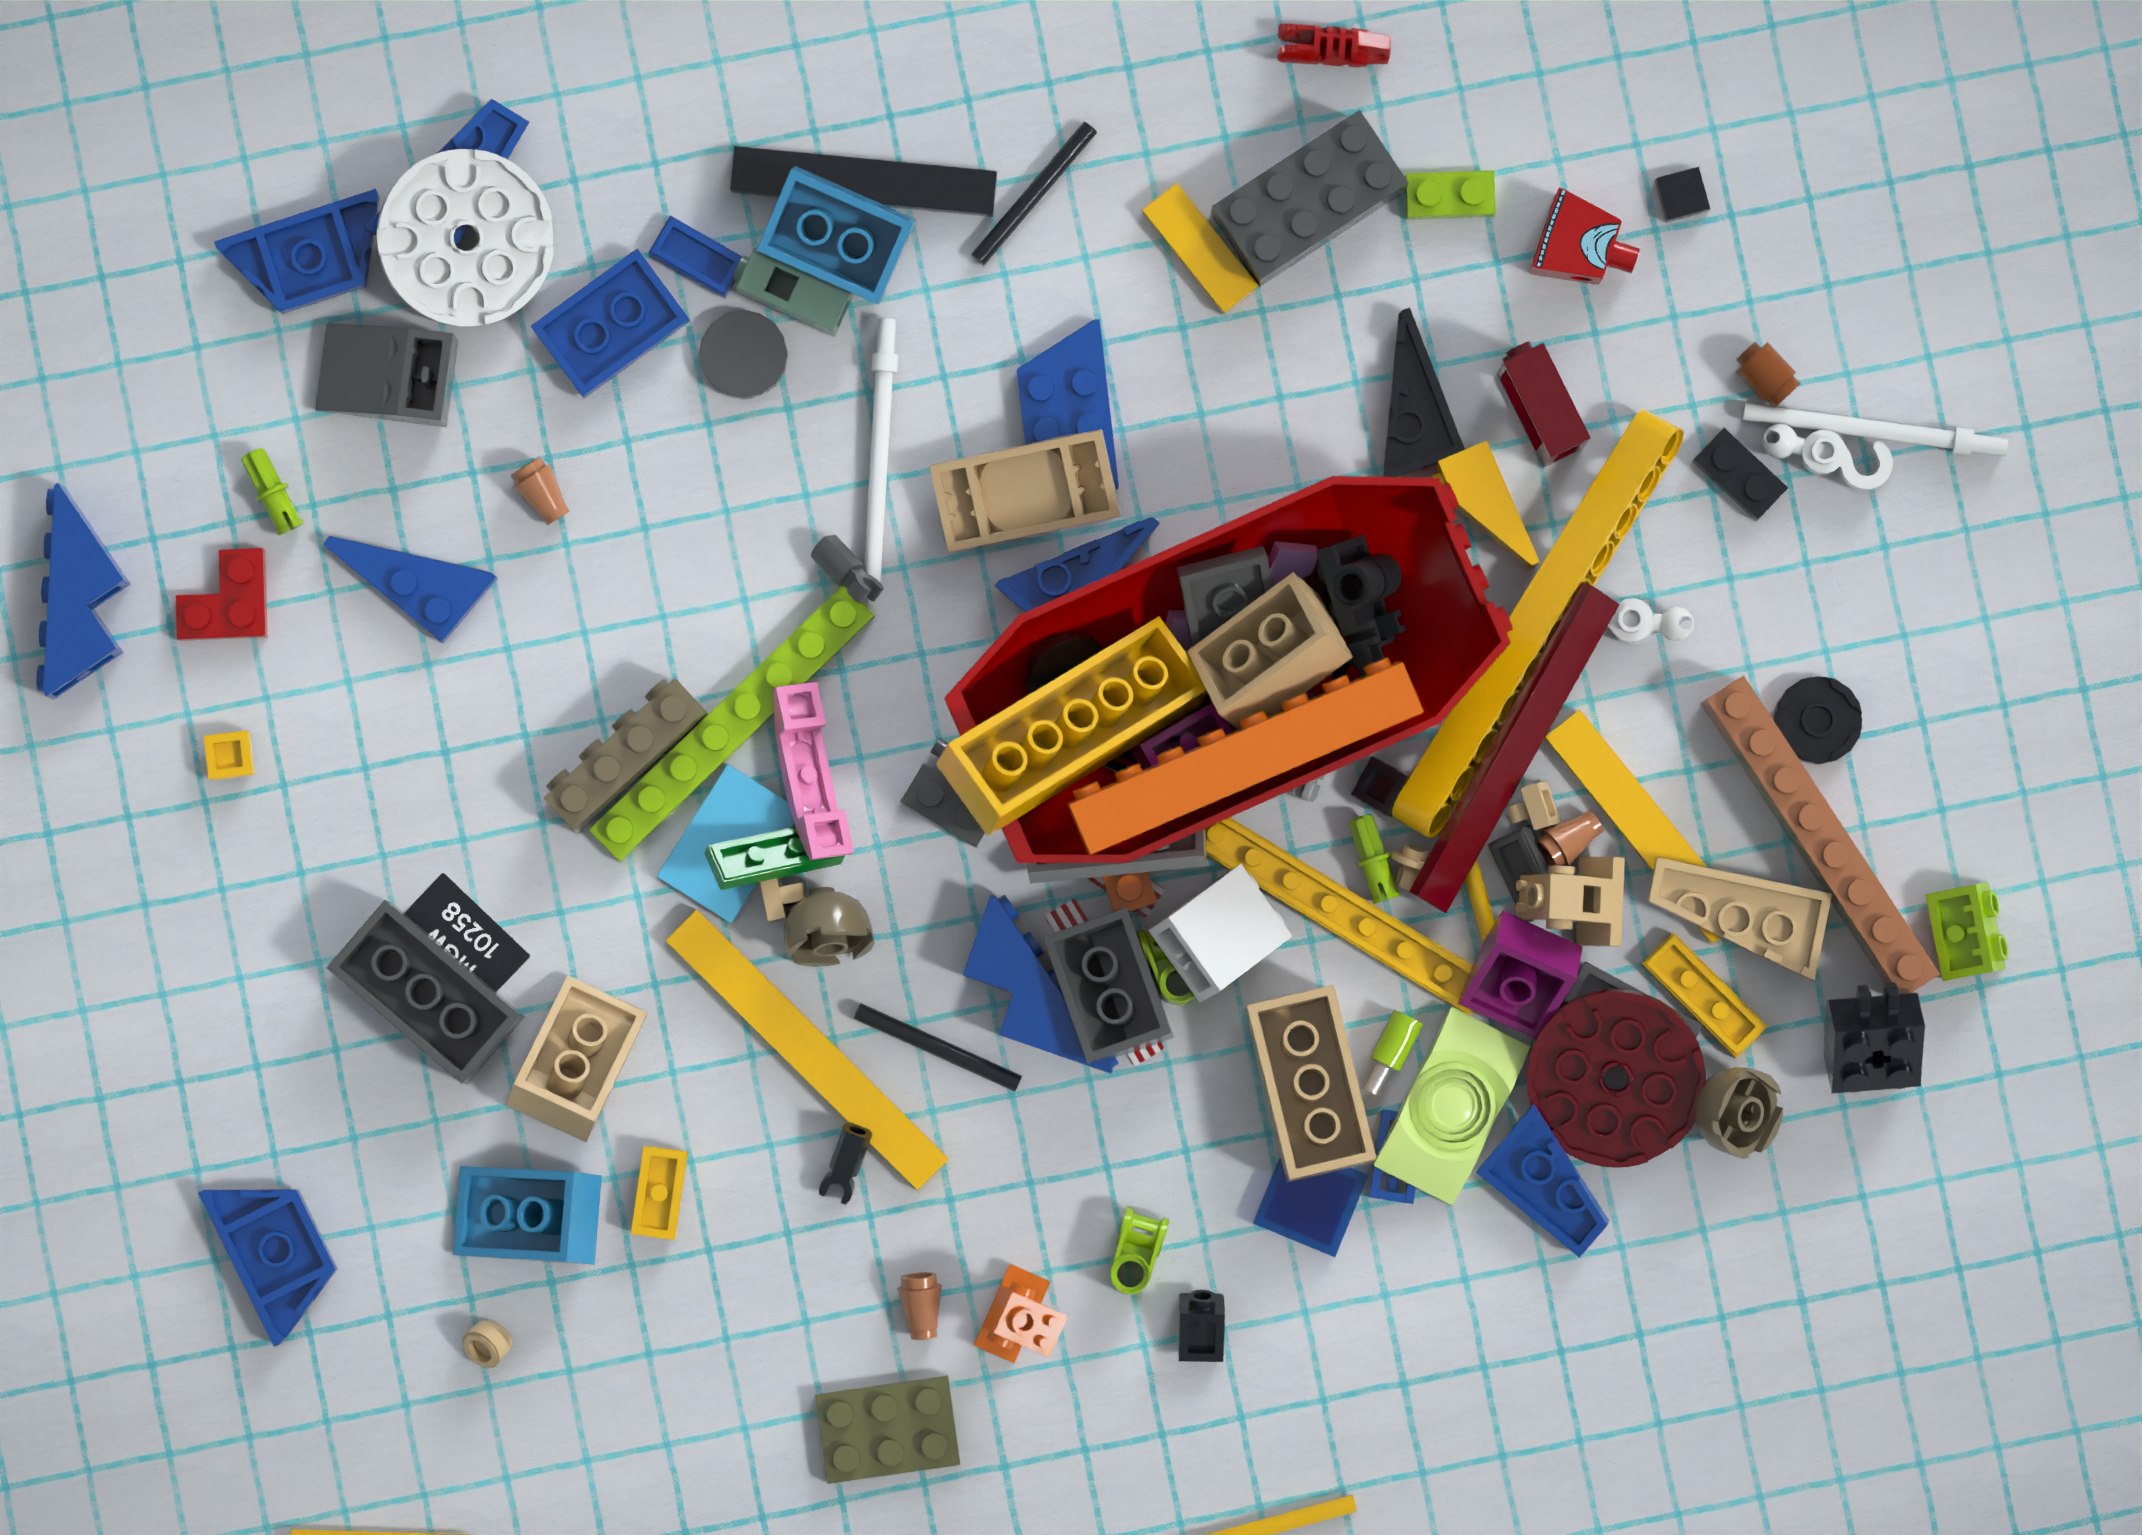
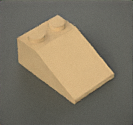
M567 975L513 1084L506 1105L587 1143L648 1012Z

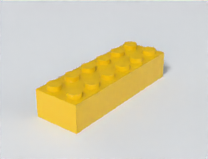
M1159 616L948 743L936 765L983 831L989 836L1193 711L1200 705L1208 692L1192 660Z

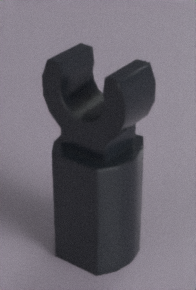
M854 1123L843 1125L830 1161L832 1171L824 1176L819 1187V1195L824 1197L831 1184H838L844 1190L841 1203L846 1205L850 1201L855 1190V1182L852 1177H856L859 1174L872 1138V1132L869 1129Z

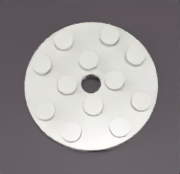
M448 150L436 153L415 163L393 184L385 197L378 217L376 230L377 251L381 267L389 284L396 294L413 310L431 320L447 325H486L515 313L540 289L550 269L554 253L551 221L553 219L547 201L539 187L525 171L513 162L483 150ZM462 225L472 227L478 237L475 247L468 251L457 248L454 242L455 230Z

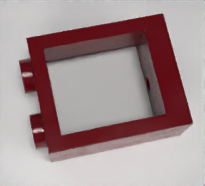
M1530 341L1506 352L1507 356L1502 359L1503 363L1497 372V376L1543 468L1582 450L1591 437L1544 343L1532 347Z

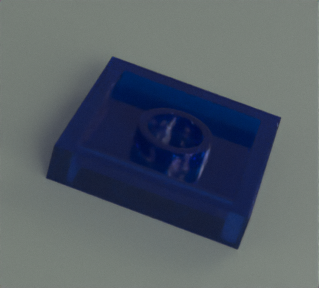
M1279 1157L1252 1223L1327 1255L1336 1257L1369 1175L1350 1167L1286 1183L1281 1158Z

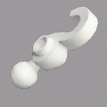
M1775 424L1770 426L1763 436V446L1769 455L1775 458H1785L1792 453L1800 455L1804 467L1816 475H1827L1833 473L1838 468L1841 478L1845 483L1856 490L1870 491L1878 488L1889 478L1893 469L1891 452L1882 441H1876L1871 446V452L1877 461L1876 472L1870 476H1863L1855 470L1851 453L1838 434L1830 430L1815 431L1805 439L1797 437L1795 431L1790 426ZM1767 434H1772L1776 439V443H1768L1766 440Z
M1631 598L1624 599L1618 603L1620 605L1607 626L1615 637L1628 644H1638L1645 641L1653 631L1661 632L1668 640L1682 641L1693 632L1694 618L1688 610L1678 606L1665 610L1663 614H1653L1649 605L1645 602ZM1685 620H1690L1692 623L1689 629L1680 627V624Z

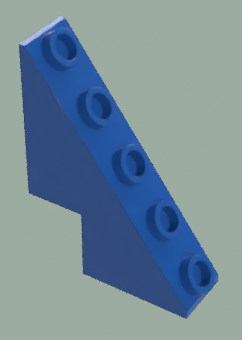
M59 483L54 485V489H48L46 496L47 515H52V533H46L44 537V558L50 559L49 577H43L41 585L42 603H48L47 621H41L39 626L40 647H45L44 665H38L36 675L37 691H43L51 699H56L124 653L95 611V608L131 584L68 490Z
M1004 894L998 899L990 895L963 976L1013 993L999 1035L1111 1074L1112 1068L1119 1064L1115 1057L1087 1064L1054 968L1046 972L1038 960V957L1044 953L1030 931L1021 935L1013 923V920L1019 917L1006 895Z

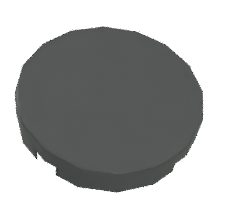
M740 310L726 313L711 323L702 337L699 356L703 373L715 389L728 397L750 399L768 392L777 385L785 373L788 352L784 336L773 321L760 313Z

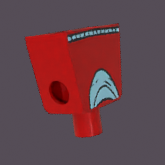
M1558 188L1529 273L1588 284H1600L1607 266L1632 274L1640 249L1616 241L1622 223L1619 218L1565 189Z

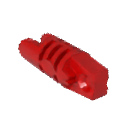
M1286 23L1278 26V38L1281 41L1294 42L1296 44H1286L1279 47L1277 59L1282 63L1312 65L1323 63L1327 66L1343 67V65H1348V67H1366L1367 64H1388L1390 59L1391 36L1369 33L1368 30L1359 28L1347 30L1346 27L1326 26L1321 28V26Z

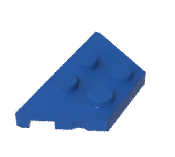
M373 189L214 241L216 248L281 314H285L366 287L374 234L365 230L364 226L378 213L380 197L378 191Z
M1096 319L1017 369L1024 439L1026 445L1051 438L1102 429L1115 489H1119L1100 319Z
M299 1189L203 1190L198 1194L273 1346L282 1344L338 1270Z

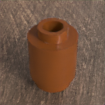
M1754 342L1736 359L1741 365L1736 374L1763 402L1768 400L1774 408L1801 384L1794 377L1796 371L1768 342L1763 347Z

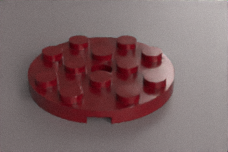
M1625 989L1594 991L1577 997L1558 1009L1555 1015L1539 1031L1531 1048L1527 1064V1092L1530 1105L1535 1104L1566 1153L1581 1161L1602 1167L1620 1168L1644 1164L1670 1148H1674L1696 1121L1695 1103L1701 1089L1706 1085L1703 1054L1693 1031L1684 1019L1662 1001L1641 992ZM1621 1066L1629 1075L1627 1085L1619 1090L1607 1087L1603 1081V1074L1609 1068Z

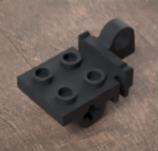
M1363 534L1316 550L1318 556L1316 563L1317 572L1320 580L1327 585L1331 598L1330 615L1335 625L1340 628L1342 637L1347 635L1349 642L1345 644L1353 657L1333 672V680L1347 675L1350 666H1355L1359 670L1361 677L1365 676L1366 673L1363 667L1384 659L1381 647L1396 641L1395 634L1406 631L1405 625H1400L1397 618L1402 616L1400 609L1388 613L1384 598L1398 590L1402 579L1401 569L1398 563L1389 555L1381 553L1370 555Z

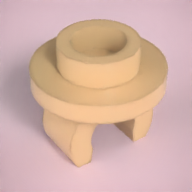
M1404 844L1402 850L1393 849L1391 858L1399 862L1394 881L1398 882V887L1410 890L1428 858L1429 852L1411 844Z

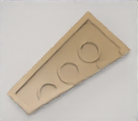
M1658 857L1655 859L1647 902L1808 980L1815 981L1832 898L1831 893Z

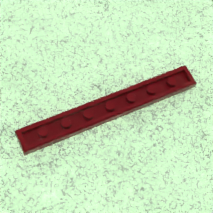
M1582 582L1409 890L1410 893L1444 913H1447L1620 605L1594 586Z

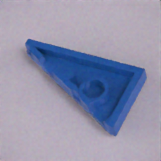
M1154 517L1135 522L1124 527L1122 530L1083 544L1063 553V555L1043 561L1011 577L1003 578L995 584V588L1022 611L1027 612L1121 570L1160 523Z
M329 536L323 543L325 547L443 644L497 580V577L488 571Z

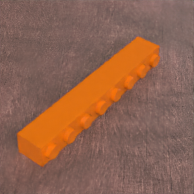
M1388 657L1363 667L1366 673L1365 676L1351 682L1347 675L1341 676L1323 684L1322 687L1325 692L1309 700L1306 693L1299 694L1281 702L1283 711L1269 717L1266 716L1264 710L1239 720L1241 729L1225 735L1223 728L1217 729L1197 738L1200 746L1183 752L1181 746L1172 748L1156 756L1159 764L1142 770L1138 763L1115 773L1117 781L1100 788L1098 781L1073 791L1075 799L1066 804L1087 853L1090 855L1423 713L1424 711L1403 662L1391 664Z

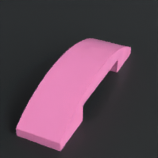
M812 682L776 687L773 689V705L780 768L790 811L809 860L851 855L854 853L847 817L845 810H838L821 733V728L826 725L818 683Z

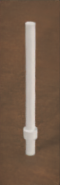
M888 318L878 319L877 351L872 353L871 372L875 373L864 557V571L876 578L880 583L893 374L897 373L898 355L894 354L896 320Z
M1752 403L1744 404L1742 420L1786 424L1790 427L1830 430L1840 434L1949 448L1953 454L1970 456L1971 452L2006 456L2008 449V439L1977 435L1974 434L1973 429L1955 427L1954 431L1781 407L1774 408L1773 406Z

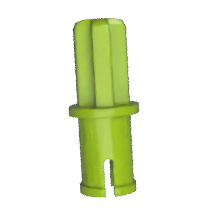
M258 448L242 457V464L259 495L255 499L257 502L262 501L277 530V535L281 536L290 530L283 515H285L292 530L303 525L302 519H300L285 490L289 486L287 483L282 484L266 450Z
M1366 814L1349 821V828L1360 862L1356 864L1357 867L1362 866L1373 904L1386 901V898L1388 900L1400 896L1387 859L1391 857L1390 852L1385 853L1374 817L1371 814Z

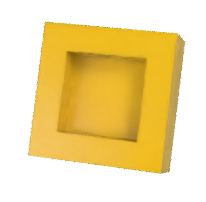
M245 730L204 736L208 780L213 781L255 775L250 731Z

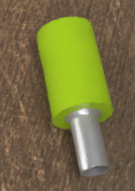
M1393 1010L1370 1056L1377 1064L1364 1088L1366 1091L1378 1096L1390 1071H1401L1423 1027L1422 1023L1397 1010Z

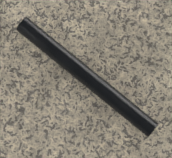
M1084 121L972 252L971 256L977 262L984 266L1097 134V131L1090 124Z
M860 1003L854 1019L1014 1092L1022 1078V1075L865 1004Z

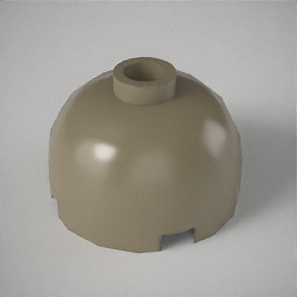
M819 887L811 890L808 893L809 896L797 902L787 916L784 925L786 956L789 959L793 955L794 963L798 965L816 967L840 964L839 959L835 955L852 952L854 960L871 951L875 944L872 925L865 908L857 899L842 892H835V889L832 887Z
M1747 1067L1727 1068L1715 1073L1706 1080V1085L1701 1089L1695 1103V1120L1698 1131L1711 1147L1729 1155L1744 1159L1749 1158L1748 1155L1754 1151L1761 1153L1769 1147L1776 1137L1783 1118V1108L1777 1106L1776 1093L1781 1094L1779 1085L1771 1075Z

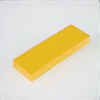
M1177 183L1142 209L1145 217L1223 315L1258 288L1259 285Z
M1674 932L1641 963L1699 1023L1703 1024V1027L1734 1058H1737L1768 1027Z

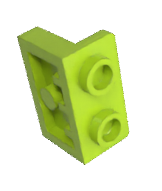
M1988 882L1925 894L1943 981L1999 971L2006 968L2004 960L2008 959V946L2004 935L1999 934L1996 916L1999 915V902L1996 893L1990 890Z

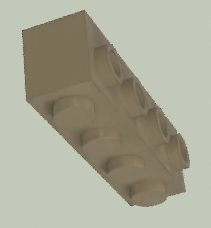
M676 678L669 684L665 679L657 683L645 695L649 702L637 713L632 709L624 713L612 725L616 732L604 743L599 739L595 740L579 755L583 762L571 773L566 769L562 770L546 785L550 792L544 797L545 801L577 834L708 715Z

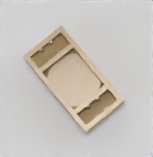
M1102 429L980 453L929 466L948 552L1121 516Z

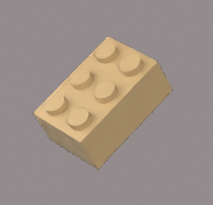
M1294 572L1187 651L1218 714L1237 729L1242 728L1239 720L1264 710L1267 717L1278 713L1283 709L1281 702L1305 693L1353 658L1321 596Z

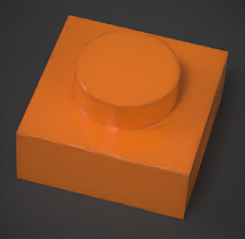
M1148 872L1102 877L1113 912L1125 907L1131 912L1157 903Z

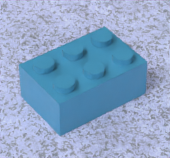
M795 166L790 170L756 251L879 304L883 299L917 219Z

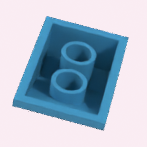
M460 1166L453 1255L595 1265L602 1175L572 1171Z

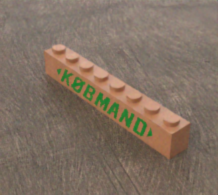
M1743 675L1703 701L1701 705L1823 891L1832 894L1831 903L1884 984L1896 982L1898 994L1912 993L1940 975L1745 676Z

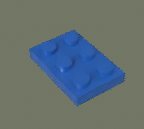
M637 248L532 324L531 328L584 399L689 323L690 319Z

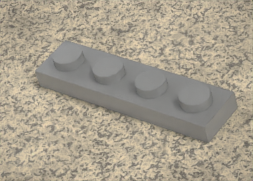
M1205 829L1200 830L1129 863H1028L1030 884L1207 866Z

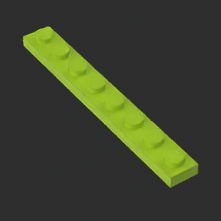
M845 585L841 586L598 820L589 831L619 862H622L774 715L773 689L781 686L807 683L875 615L863 603L859 604L848 594Z

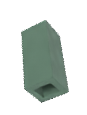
M754 248L750 258L743 255L733 276V279L738 281L736 289L740 295L835 337L852 301L853 296L851 292L756 251L757 248Z

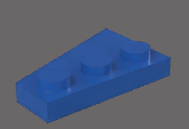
M1534 1103L1476 1171L1479 1176L1579 1258L1609 1223L1606 1214Z

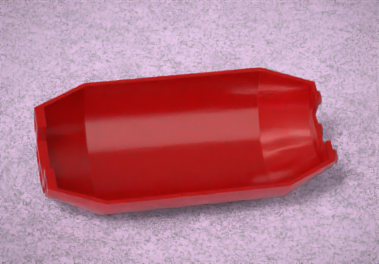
M1331 476L1018 615L944 697L960 736L1028 696L1024 687V676L1027 679V672L1029 670L1027 663L1035 650L1048 639L1057 634L1069 633L1070 635H1080L1079 633L1090 635L1106 649L1159 616L1165 623L1169 610H1184L1176 567L1259 546H1264L1268 557L1274 541L1316 545L1319 550L1364 534L1370 555L1379 553L1389 555L1398 563L1401 569L1402 579L1398 590L1384 598L1388 613L1400 609L1402 616L1397 618L1400 625H1405L1406 631L1395 634L1396 641L1382 646L1381 650L1384 658L1388 657L1391 664L1403 662L1424 712L1090 855L1086 851L1066 803L1075 799L1073 791L1085 785L1098 781L1100 788L1117 781L1114 775L1117 772L1102 766L1001 828L1016 862L1129 863L1440 724L1509 646L1511 642L1507 632L1513 630L1504 607L1496 608L1493 601L1486 599L1483 591L1489 588V584L1479 564L1472 566L1466 553V549L1471 548L1468 535L1461 523L1457 525L1453 523L1457 519L1453 509L1458 508L1459 503L1449 482L1442 485L1439 478ZM1315 565V567H1314L1312 573H1314V572L1317 571L1316 565ZM1347 635L1342 637L1345 643L1349 642ZM1355 666L1349 667L1347 676L1350 682L1361 677L1359 670ZM1327 676L1315 685L1314 697L1325 693L1322 685L1332 681L1333 676L1331 678Z

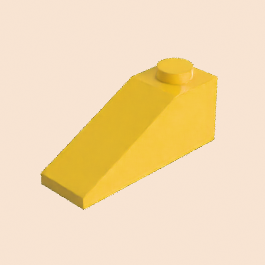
M1487 440L1438 461L1435 466L1438 473L1432 475V478H1439L1442 485L1449 482L1459 503V507L1455 509L1528 570L1536 567L1540 561Z

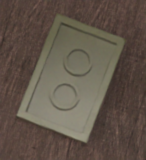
M948 1375L815 1395L828 1484L961 1464Z

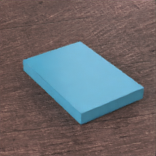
M727 764L657 874V877L732 924L758 882L720 890L705 857L707 846L794 827L795 824L789 803Z

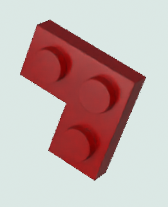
M265 549L219 550L220 594L176 595L177 640L268 638Z

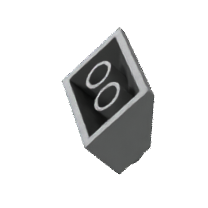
M1127 907L1043 937L1087 1064L1133 1053L1174 1038Z

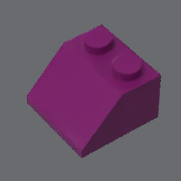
M1502 910L1483 941L1458 1004L1536 1039L1541 1028L1555 1015L1577 980L1583 947Z

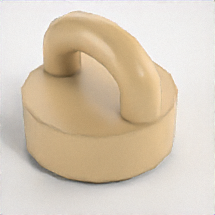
M482 1320L475 1324L463 1336L462 1341L468 1357L474 1363L486 1368L495 1367L513 1346V1340L508 1331L496 1322Z

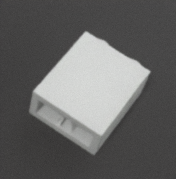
M1242 864L1219 877L1148 930L1199 1003L1224 989L1292 937L1285 926L1282 916L1271 907L1259 890V885L1255 878L1247 873Z

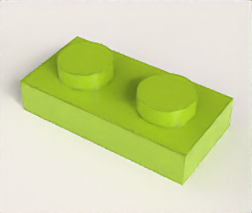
M1494 170L1406 173L1405 178L1409 182L1406 189L1407 220L1495 217Z

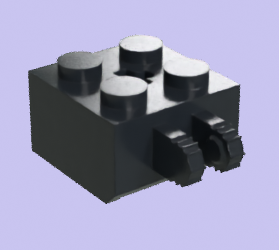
M1896 982L1885 983L1883 995L1872 996L1867 984L1857 985L1856 998L1826 1000L1823 1055L1832 1094L1921 1086L1925 1022L1918 993L1898 994Z

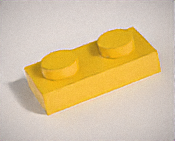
M643 1146L631 1234L676 1240L688 1151Z

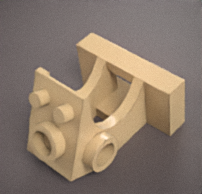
M1579 857L1578 875H1575V867L1548 866V874L1520 875V880L1516 883V889L1519 891V902L1515 905V911L1519 913L1518 918L1523 920H1546V929L1573 930V922H1576V944L1580 946L1621 947L1625 858Z

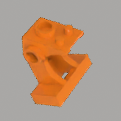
M1010 1263L974 1346L1012 1363H1015L1022 1346L1050 1357L1068 1317L1041 1304L1051 1281Z

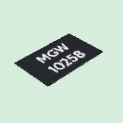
M442 873L405 912L409 918L496 992L530 957L528 952L445 873Z

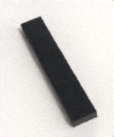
M734 146L730 191L734 193L779 197L790 170L797 166L887 207L993 217L997 171Z

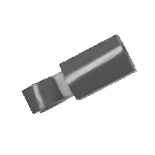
M836 535L824 536L812 550L811 557L838 586L845 585L848 594L859 604L866 597L871 602H874L884 589L876 578L863 570L864 564Z

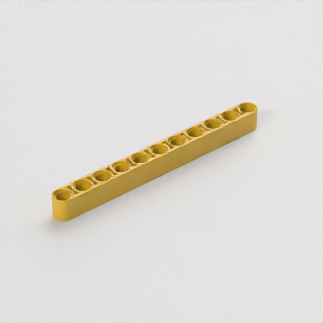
M1641 410L1632 419L1511 613L1509 619L1513 630L1507 632L1511 643L1445 719L1395 800L1392 808L1394 819L1429 839L1437 837L1444 829L1582 582L1595 586L1679 451L1684 437L1682 429L1646 410Z

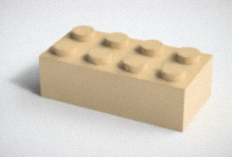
M1334 985L1247 1005L1244 1011L1286 1183L1375 1161L1377 1159Z

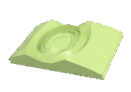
M1450 1006L1372 1166L1449 1205H1453L1480 1156L1487 1136L1499 1112L1514 1087L1530 1046Z

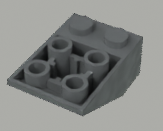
M327 323L315 411L447 428L458 348L457 338L453 333L415 328Z

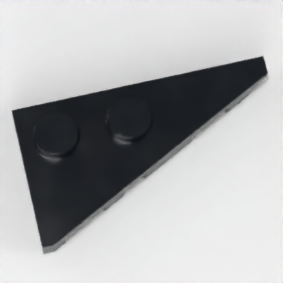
M1410 307L1398 314L1383 477H1402L1434 465L1444 458L1465 450Z

